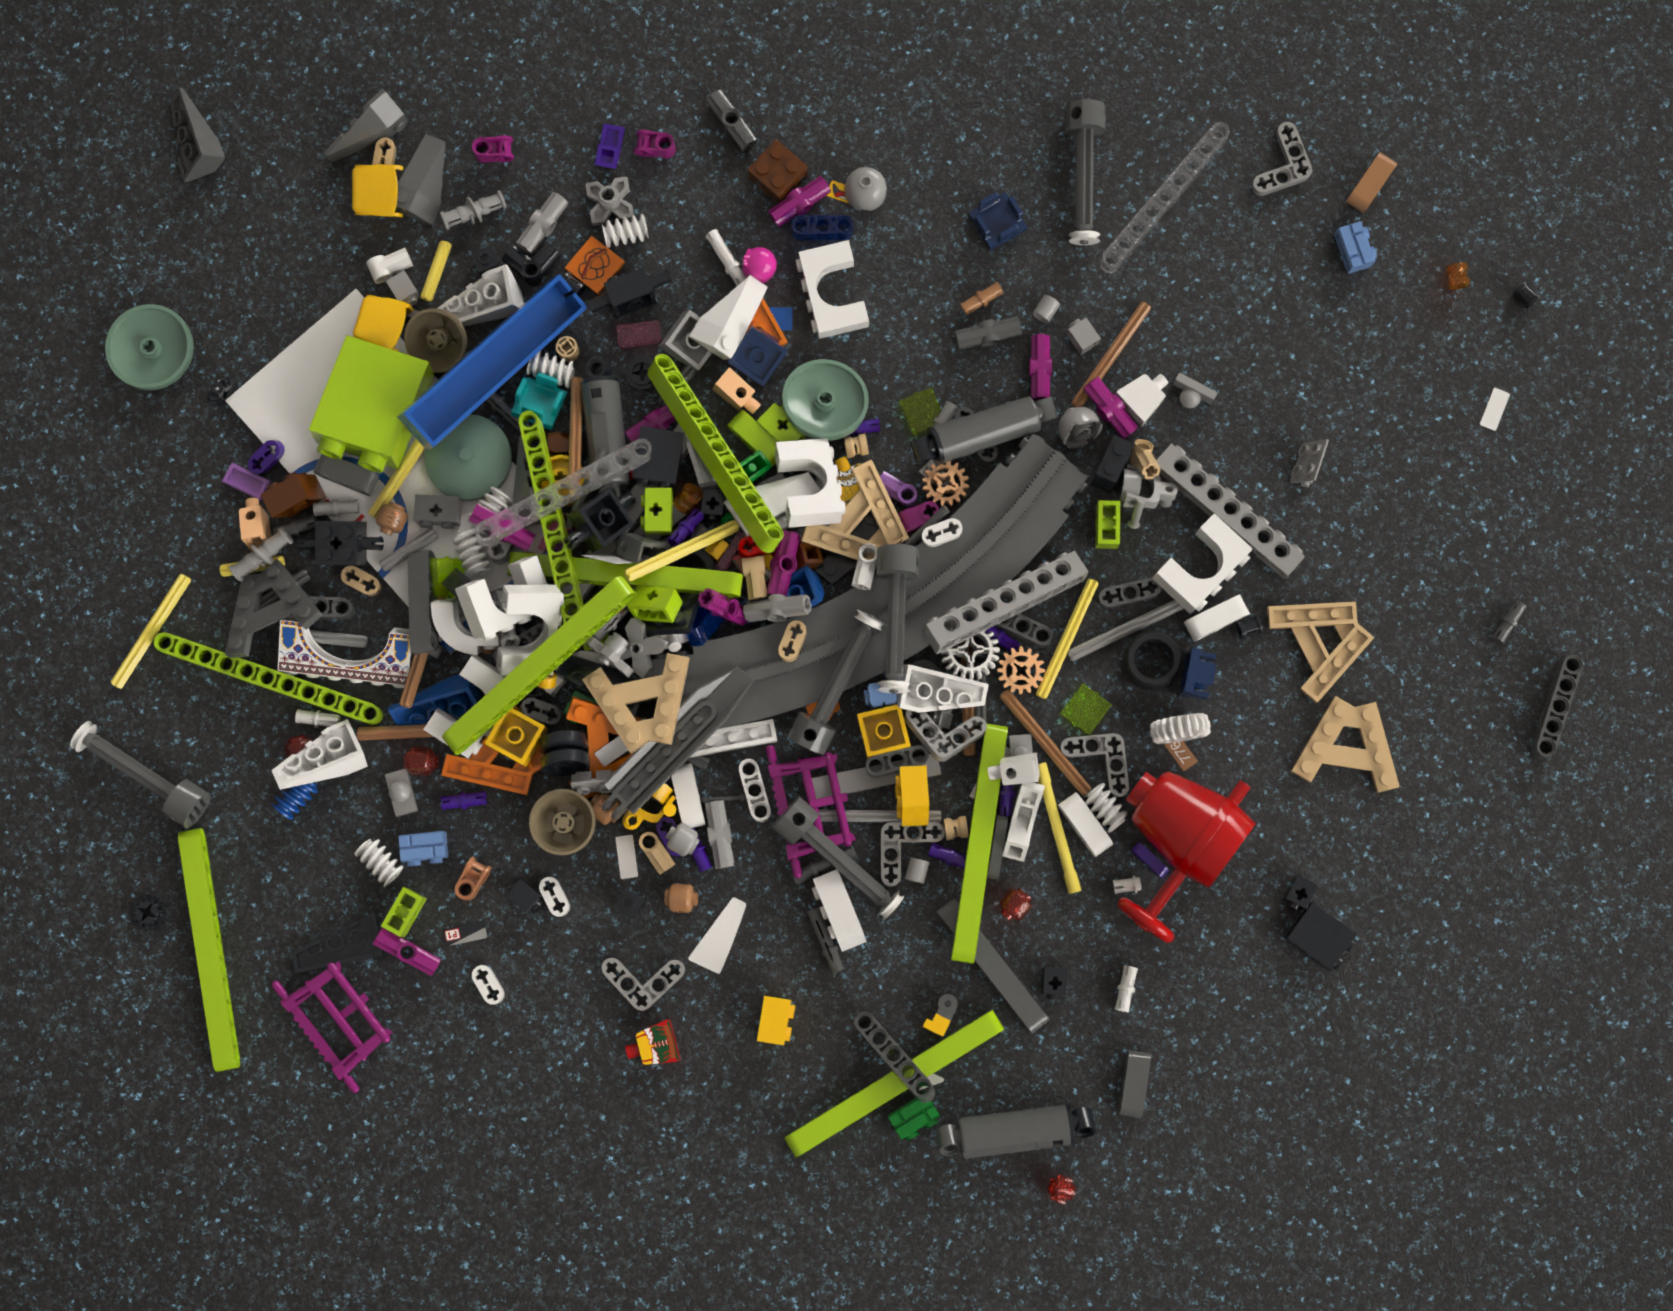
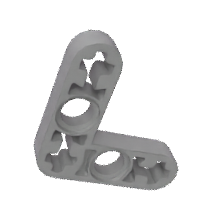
M1291 122L1282 123L1276 132V137L1287 165L1256 176L1251 186L1256 195L1264 196L1305 182L1312 173V166L1298 130ZM1284 129L1291 131L1289 139L1286 134H1282ZM1296 147L1300 151V155L1292 157L1288 152L1289 148ZM1300 160H1301V162H1300V167H1301V169H1302V170H1305V169H1306V172H1305L1304 175H1302V173H1297V171H1298V169H1299L1298 161H1300ZM1279 173L1285 174L1288 179L1287 182H1278L1276 175ZM1270 179L1272 180V182L1268 183L1264 189L1261 186H1257L1259 181H1261L1262 183H1267L1270 181Z
M907 710L904 716L908 727L937 761H946L980 739L987 728L983 718L974 716L944 735L926 712L918 713ZM912 714H913V715H917V714H918V715H919V718H918V719H917V718H913V719H912V718H911V715H912ZM973 725L980 726L979 730L975 729L969 735L968 732L972 729ZM931 729L934 732V737H925L923 730ZM960 734L964 737L965 742L962 744L956 743L953 736ZM948 743L950 744L945 753L943 751L938 752L939 747L943 749Z
M1111 733L1069 737L1062 741L1060 751L1066 758L1104 755L1110 794L1117 798L1127 794L1129 780L1125 745L1121 735ZM1112 738H1115V741L1120 743V745L1116 746V753L1121 752V756L1109 757L1108 753H1113V747L1108 746V742ZM1079 740H1082V750L1084 753H1079L1080 749H1074L1072 754H1069L1068 750H1064L1068 742H1071L1072 746L1079 745ZM1088 740H1095L1097 742L1098 749L1095 752H1090L1086 749V742ZM1114 759L1122 763V769L1118 772L1110 768V763ZM1124 774V778L1120 777L1119 781L1120 785H1124L1125 788L1121 790V793H1118L1117 790H1113V786L1117 782L1116 778L1111 779V775L1118 776Z
M889 822L882 827L881 880L884 885L894 887L900 882L901 843H936L941 841L945 836V829L940 823L928 822V825H923L926 826L925 831H931L933 826H936L937 830L941 831L937 839H934L931 834H926V839H921L923 835L921 826H915L919 830V836L915 839L909 838L906 833L907 829L911 826H904V839H899L900 834H895L892 839H889V836L884 831H887L889 826H892L895 831H900L899 826H902L901 822ZM889 848L895 849L897 852V858L894 861H888L884 856L885 851ZM884 863L889 865L898 864V868L893 867V874L897 875V879H894L893 883H889V880L884 877L889 873V867L884 868Z
M616 958L606 959L602 964V972L634 1008L644 1011L649 1009L683 977L685 966L679 960H671L644 985ZM609 962L611 964L617 963L616 970L619 973L622 970L626 972V974L619 977L617 982L614 980L617 975L614 972H607L609 968L607 964ZM679 964L680 974H673L670 977L673 981L669 984L667 978L662 976L661 973L665 971L667 975L671 971L670 965L676 966ZM624 978H630L633 981V988L629 991H625L621 987V981ZM656 979H662L665 983V988L661 992L655 991L652 987ZM637 987L641 989L637 992L640 996L646 995L648 997L646 999V1006H638L639 1000L635 995H633L632 999L629 997V994L635 992Z

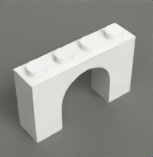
M849 240L800 251L796 265L798 272H803L804 279L801 280L803 293H808L809 299L806 300L808 313H813L814 320H811L813 333L817 332L820 339L869 327V319L864 301L844 306H832L824 302L817 292L818 283L826 274L854 267Z
M828 439L776 442L774 456L778 473L791 471L811 472L819 477L824 485L820 492L813 495L787 497L785 512L788 527L841 523L842 514H845L846 508L845 502L840 499L842 488L841 484L837 483L836 480L838 469L836 464L833 465L834 450L832 446L829 447Z
M1215 513L1200 527L1195 535L1215 553L1218 561L1216 575L1207 579L1195 578L1170 558L1152 578L1190 614L1195 609L1199 612L1208 603L1205 599L1209 594L1214 597L1222 588L1219 584L1224 579L1228 582L1237 573L1233 569L1238 564L1242 567L1251 558L1248 554L1252 551V548Z
M537 555L525 557L508 565L515 585H548ZM485 579L471 581L455 588L474 639L483 638L484 641L496 637V632L509 631L514 628L513 624L526 623L533 616V614H506L500 611L493 603Z
M503 585L502 607L506 614L537 615L543 619V629L540 636L528 645L498 646L496 668L501 676H507L556 632L558 626H561L562 617L559 612L560 606H563L564 596L557 585Z
M472 655L459 674L479 687L485 695L506 677L501 676L496 667L478 655ZM438 708L423 730L447 745L442 735L457 720ZM494 725L461 754L466 758H469L471 754L476 756L483 745L480 743L484 735L486 737L489 736Z

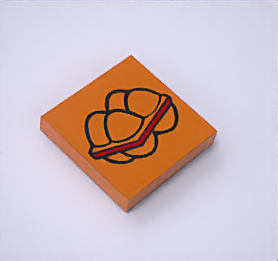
M591 236L566 265L565 270L567 272L570 271L573 274L572 276L581 283L586 284L590 290L599 296L605 288L603 283L607 282L610 277L615 276L624 266L625 261Z

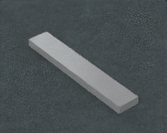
M929 754L928 761L925 764L927 766V778L941 775L939 761ZM925 755L913 757V759L921 762L925 759ZM903 760L893 761L891 764L895 767H900L903 764ZM882 765L869 766L872 772H879L882 769ZM866 767L837 773L841 794H850L896 784L895 775H899V773L874 778L867 774ZM828 775L812 778L816 799L832 796Z

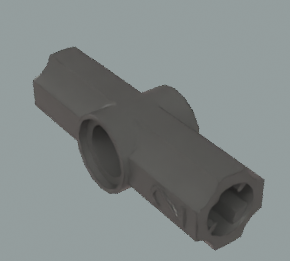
M721 90L711 93L706 99V103L723 124L724 130L731 135L742 152L751 149L757 143V139L741 118L739 111L732 106ZM729 118H735L737 120L733 124L726 122Z
M1018 316L999 321L993 319L985 320L976 326L955 331L959 350L978 345L983 347L999 343L1000 340L1022 335Z

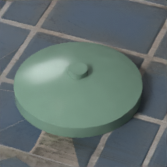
M155 304L136 306L120 315L112 324L105 344L106 358L115 375L129 386L141 390L162 389L176 382L188 369L194 351L193 337L186 322L171 309Z
M827 359L813 360L798 366L788 376L782 392V407L786 418L796 430L813 439L837 440L850 435L862 424L869 404L868 391L862 378L847 365Z
M469 415L431 449H425L424 461L429 478L442 493L447 496H459L462 501H476L485 498V493L491 495L490 487L499 489L504 484L512 466V450L506 435L498 425L485 417Z

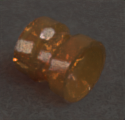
M1454 263L1446 267V273L1450 278L1448 281L1449 289L1458 290L1471 285L1470 278L1467 276V263Z
M687 483L681 489V493L675 496L673 500L674 505L679 511L690 513L695 508V504L699 503L703 498V493L695 484Z

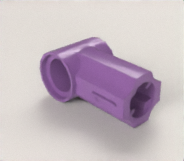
M885 471L881 474L880 478L889 497L898 501L905 508H911L917 503V491L913 485L906 484ZM905 492H911L913 497L910 500H904L902 495Z

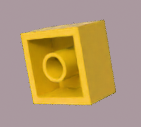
M898 704L857 714L867 760L875 755L911 747L902 709L898 708Z
M512 708L496 722L484 744L527 767L539 746V739L546 734L548 728Z
M927 766L900 767L899 775H895L897 818H901L902 826L928 825L929 793Z
M764 996L757 1041L785 1045V1041H790L792 1027H788L789 1018H794L796 1006L791 1005L792 1000Z

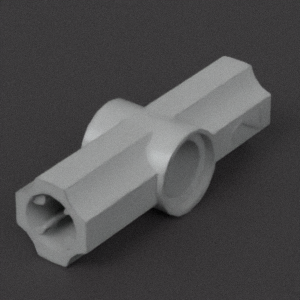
M552 192L542 208L532 214L528 227L516 244L523 251L532 255L544 237H548L553 232L557 219L568 206V201L558 193Z
M773 594L767 600L747 602L743 607V613L748 622L762 620L784 622L787 617L808 615L811 612L812 605L810 597L806 594L790 597Z
M724 800L705 803L709 825L707 827L708 838L713 850L715 869L734 866L731 848L732 836L730 825L727 823Z

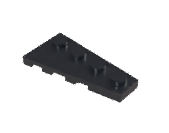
M570 655L560 664L557 670V676L591 696V692L582 679L600 667L613 685L645 679L633 673L628 678L616 668ZM641 702L626 705L634 718H636Z

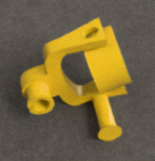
M664 783L651 797V799L663 805L659 813L651 814L640 808L633 815L628 809L622 818L623 826L628 830H634L643 820L657 823L663 815L668 817L675 815L676 807L672 802L676 797L671 795L673 790ZM630 817L635 819L633 825H630L628 822Z

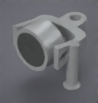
M1128 464L1127 468L1123 469L1121 473L1118 501L1124 502L1123 507H1134L1131 520L1127 524L1130 528L1137 529L1140 527L1139 520L1143 508H1155L1158 503L1162 507H1170L1172 501L1176 498L1178 488L1172 483L1161 482L1160 475H1157L1153 479H1147L1152 486V496L1150 498L1139 496L1141 480L1145 478L1138 467Z

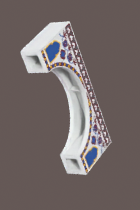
M293 615L280 620L278 671H283L288 675L306 674L309 678L325 676L329 680H341L342 678L349 679L352 683L368 681L372 685L377 686L384 685L385 683L393 684L395 688H404L414 657L410 648L409 629L394 627L389 633L388 642L381 653L369 659L352 661L337 658L323 650L312 637L309 628L307 630L303 628Z

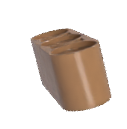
M1380 152L1346 203L1364 214L1398 163Z

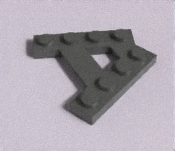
M278 559L261 574L246 575L240 584L225 655L229 658L249 657L254 632L290 615H293L306 630L323 615ZM272 588L281 600L259 610L262 593Z

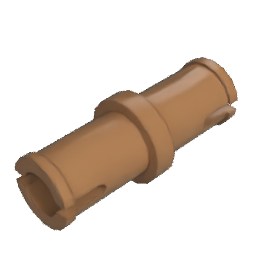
M995 282L983 291H977L975 296L960 303L968 316L981 306H987L988 302L1004 294L999 283Z

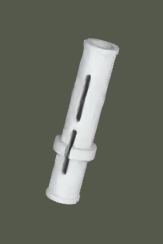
M718 230L710 231L705 236L726 268V274L731 276L736 286L747 278L741 269L740 262L735 260Z

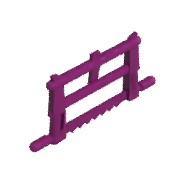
M768 745L766 747L768 762L770 763L768 769L774 782L772 791L775 792L774 799L777 800L775 806L779 808L777 814L781 815L788 807L782 777L801 773L807 802L814 810L819 813L818 807L835 805L841 834L827 837L837 846L844 844V846L849 847L852 841H856V838L849 832L843 802H847L848 797L847 793L841 794L834 764L837 761V754L832 755L831 752H825L824 756L798 758L796 762L777 764L775 748L773 745ZM826 767L832 796L816 799L810 770ZM819 814L813 825L824 834ZM806 841L795 842L793 845L787 842L788 860H791L793 876L800 878L802 871L798 857L815 852L816 850Z
M339 961L336 964L328 963L326 971L310 981H305V986L289 996L279 981H273L272 988L283 999L280 1001L282 1006L288 1012H292L294 1021L299 1022V1028L304 1029V1034L309 1036V1041L314 1042V1047L320 1049L319 1054L325 1056L324 1061L329 1062L333 1066L332 1070L339 1080L343 1079V1082L352 1093H357L359 1086L348 1073L362 1059L365 1061L367 1056L382 1042L388 1043L390 1041L389 1035L393 1033L387 1028L384 1029L365 1003L369 1000L365 993L360 996L340 972L341 964ZM333 978L352 1001L341 1012L338 1011L321 988ZM313 994L356 1048L355 1051L342 1061L338 1059L299 1007L302 1002ZM357 1009L376 1033L364 1044L345 1020L346 1017Z

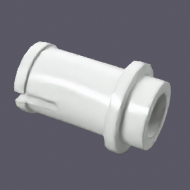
M1135 875L1133 878L1113 880L1115 894L1130 891L1137 893V891L1142 890L1140 877H1135Z

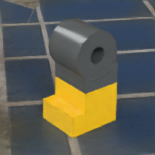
M699 523L695 527L694 533L688 536V538H695L709 530ZM721 539L702 549L719 564L731 548L727 542Z
M951 994L941 996L938 999V1009L932 1021L926 1019L922 1027L943 1037L957 1009V999Z

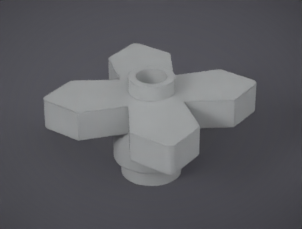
M627 177L615 178L610 186H603L598 181L586 183L588 199L597 203L590 211L593 226L605 225L612 213L621 221H623L624 217L628 220L632 219L634 215L633 206L623 200L630 192Z
M637 617L631 618L625 627L629 644L626 646L627 650L620 659L624 660L632 657L634 672L641 678L648 677L653 669L650 656L663 653L668 645V641L660 635L646 636L645 624Z
M616 632L612 636L609 635L603 644L593 636L585 642L598 655L597 659L604 665L608 666L611 664L628 678L634 672L629 665L620 659L627 650L626 646L629 643Z

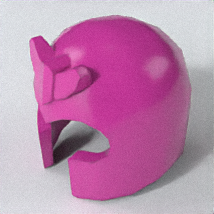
M764 247L748 248L742 258V271L746 277L751 275L761 283H766L772 279L776 271L777 261L770 250Z

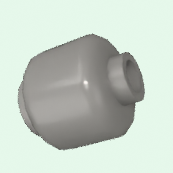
M680 823L676 828L672 826L665 837L669 839L667 847L683 857L687 854L691 855L700 841L697 838V831L683 823Z

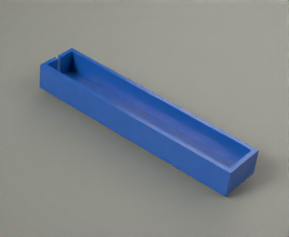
M560 274L551 278L397 416L426 450L437 445L588 308L576 293L566 298L563 296L570 292L572 288Z

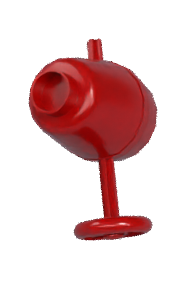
M1146 772L1126 799L1127 802L1136 808L1132 814V822L1175 869L1146 909L1125 897L1118 900V908L1133 919L1134 923L1144 931L1152 933L1165 943H1171L1174 940V933L1156 917L1186 876L1209 888L1256 824L1238 806L1251 787L1240 780L1226 798L1211 789L1172 772H1164L1158 779Z

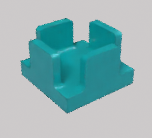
M540 372L537 373L536 380L523 377L515 394V404L511 410V416L519 418L523 412L532 411L541 419L543 428L552 430L567 397V391L557 387L558 379ZM530 419L528 422L534 424L535 419Z

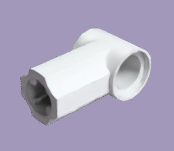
M405 248L386 256H375L366 262L374 282L378 284L386 282L393 274L413 266Z
M865 544L859 550V557L852 581V586L857 589H871L877 565V547L875 545ZM870 552L875 556L871 560H866L863 555Z

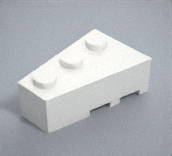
M836 869L814 878L815 887L812 888L816 900L821 899L823 906L819 907L824 920L829 919L831 926L827 928L831 938H837L841 951L843 952L867 942L838 870Z

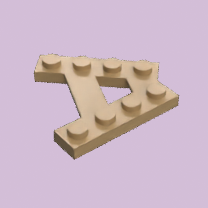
M868 460L851 469L860 490L845 506L846 512L842 514L841 523L830 524L828 527L824 525L805 526L800 541L858 560L859 550L865 544H873L878 548L882 545L896 544L901 539L903 542L909 539L873 461ZM871 511L879 528L869 540L850 535L866 514ZM870 552L863 555L866 560H871L875 556Z
M1356 602L1267 607L1269 629L1291 628L1313 674L1302 685L1300 690L1315 703L1320 701L1374 639L1369 632L1358 624ZM1334 626L1342 641L1330 655L1315 627Z
M667 653L663 675L613 685L601 667L582 679L631 754L650 741L672 745L690 660L689 657ZM658 698L654 718L637 722L626 706L627 704Z
M1335 696L1290 772L1311 783L1322 764L1371 771L1376 793L1399 788V782L1377 703L1354 707ZM1344 726L1359 728L1364 749L1333 744Z

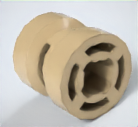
M563 336L557 341L556 350L561 360L565 358V362H570L578 358L579 348L572 337Z
M865 433L859 434L854 438L851 436L844 437L847 458H852L857 454L862 456L869 455Z
M960 816L954 820L951 818L943 819L946 841L953 840L955 837H969L966 816Z

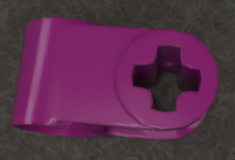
M649 130L637 131V147L634 148L636 155L670 158L675 154L676 146L670 134ZM663 143H670L668 148H661Z
M511 136L479 137L472 143L474 156L481 163L511 162L514 160V155L511 152V143H513ZM481 147L488 148L485 153L477 152Z
M927 501L898 513L907 535L917 531L931 518L928 514L924 515L926 508L935 510L933 515L939 510L935 502Z

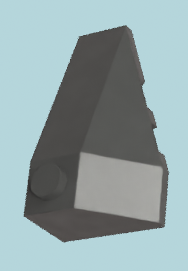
M179 88L170 103L173 126L178 129L177 138L175 139V144L180 146L181 157L177 158L183 181L189 182L215 172L224 161L225 155L219 140L185 90Z
M384 89L380 90L364 105L362 109L365 112L359 119L353 118L350 122L349 131L341 133L324 152L330 163H334L367 148L383 137L389 138L405 128L408 121L404 113Z
M425 134L398 182L396 213H403L404 216L431 226L434 225L442 203L441 192L443 188L445 141Z
M519 436L513 494L514 511H511V517L517 525L527 528L541 524L522 436Z

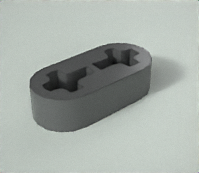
M530 697L522 700L519 704V712L542 724H556L561 718L559 708L547 702ZM531 702L532 707L538 709V711L527 713L525 705ZM553 710L552 714L555 715V718L547 720V715L542 714V711L548 712Z

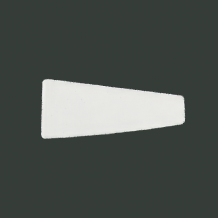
M733 897L688 959L720 974L736 936L746 903Z

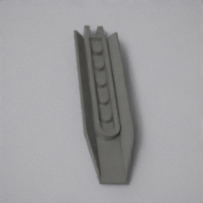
M736 667L698 687L680 705L672 745L650 741L636 750L603 783L611 791L612 795L603 803L602 809L608 811L619 800L622 804L612 813L611 818L616 821L626 812L627 808L634 815L729 718L754 681L739 667Z

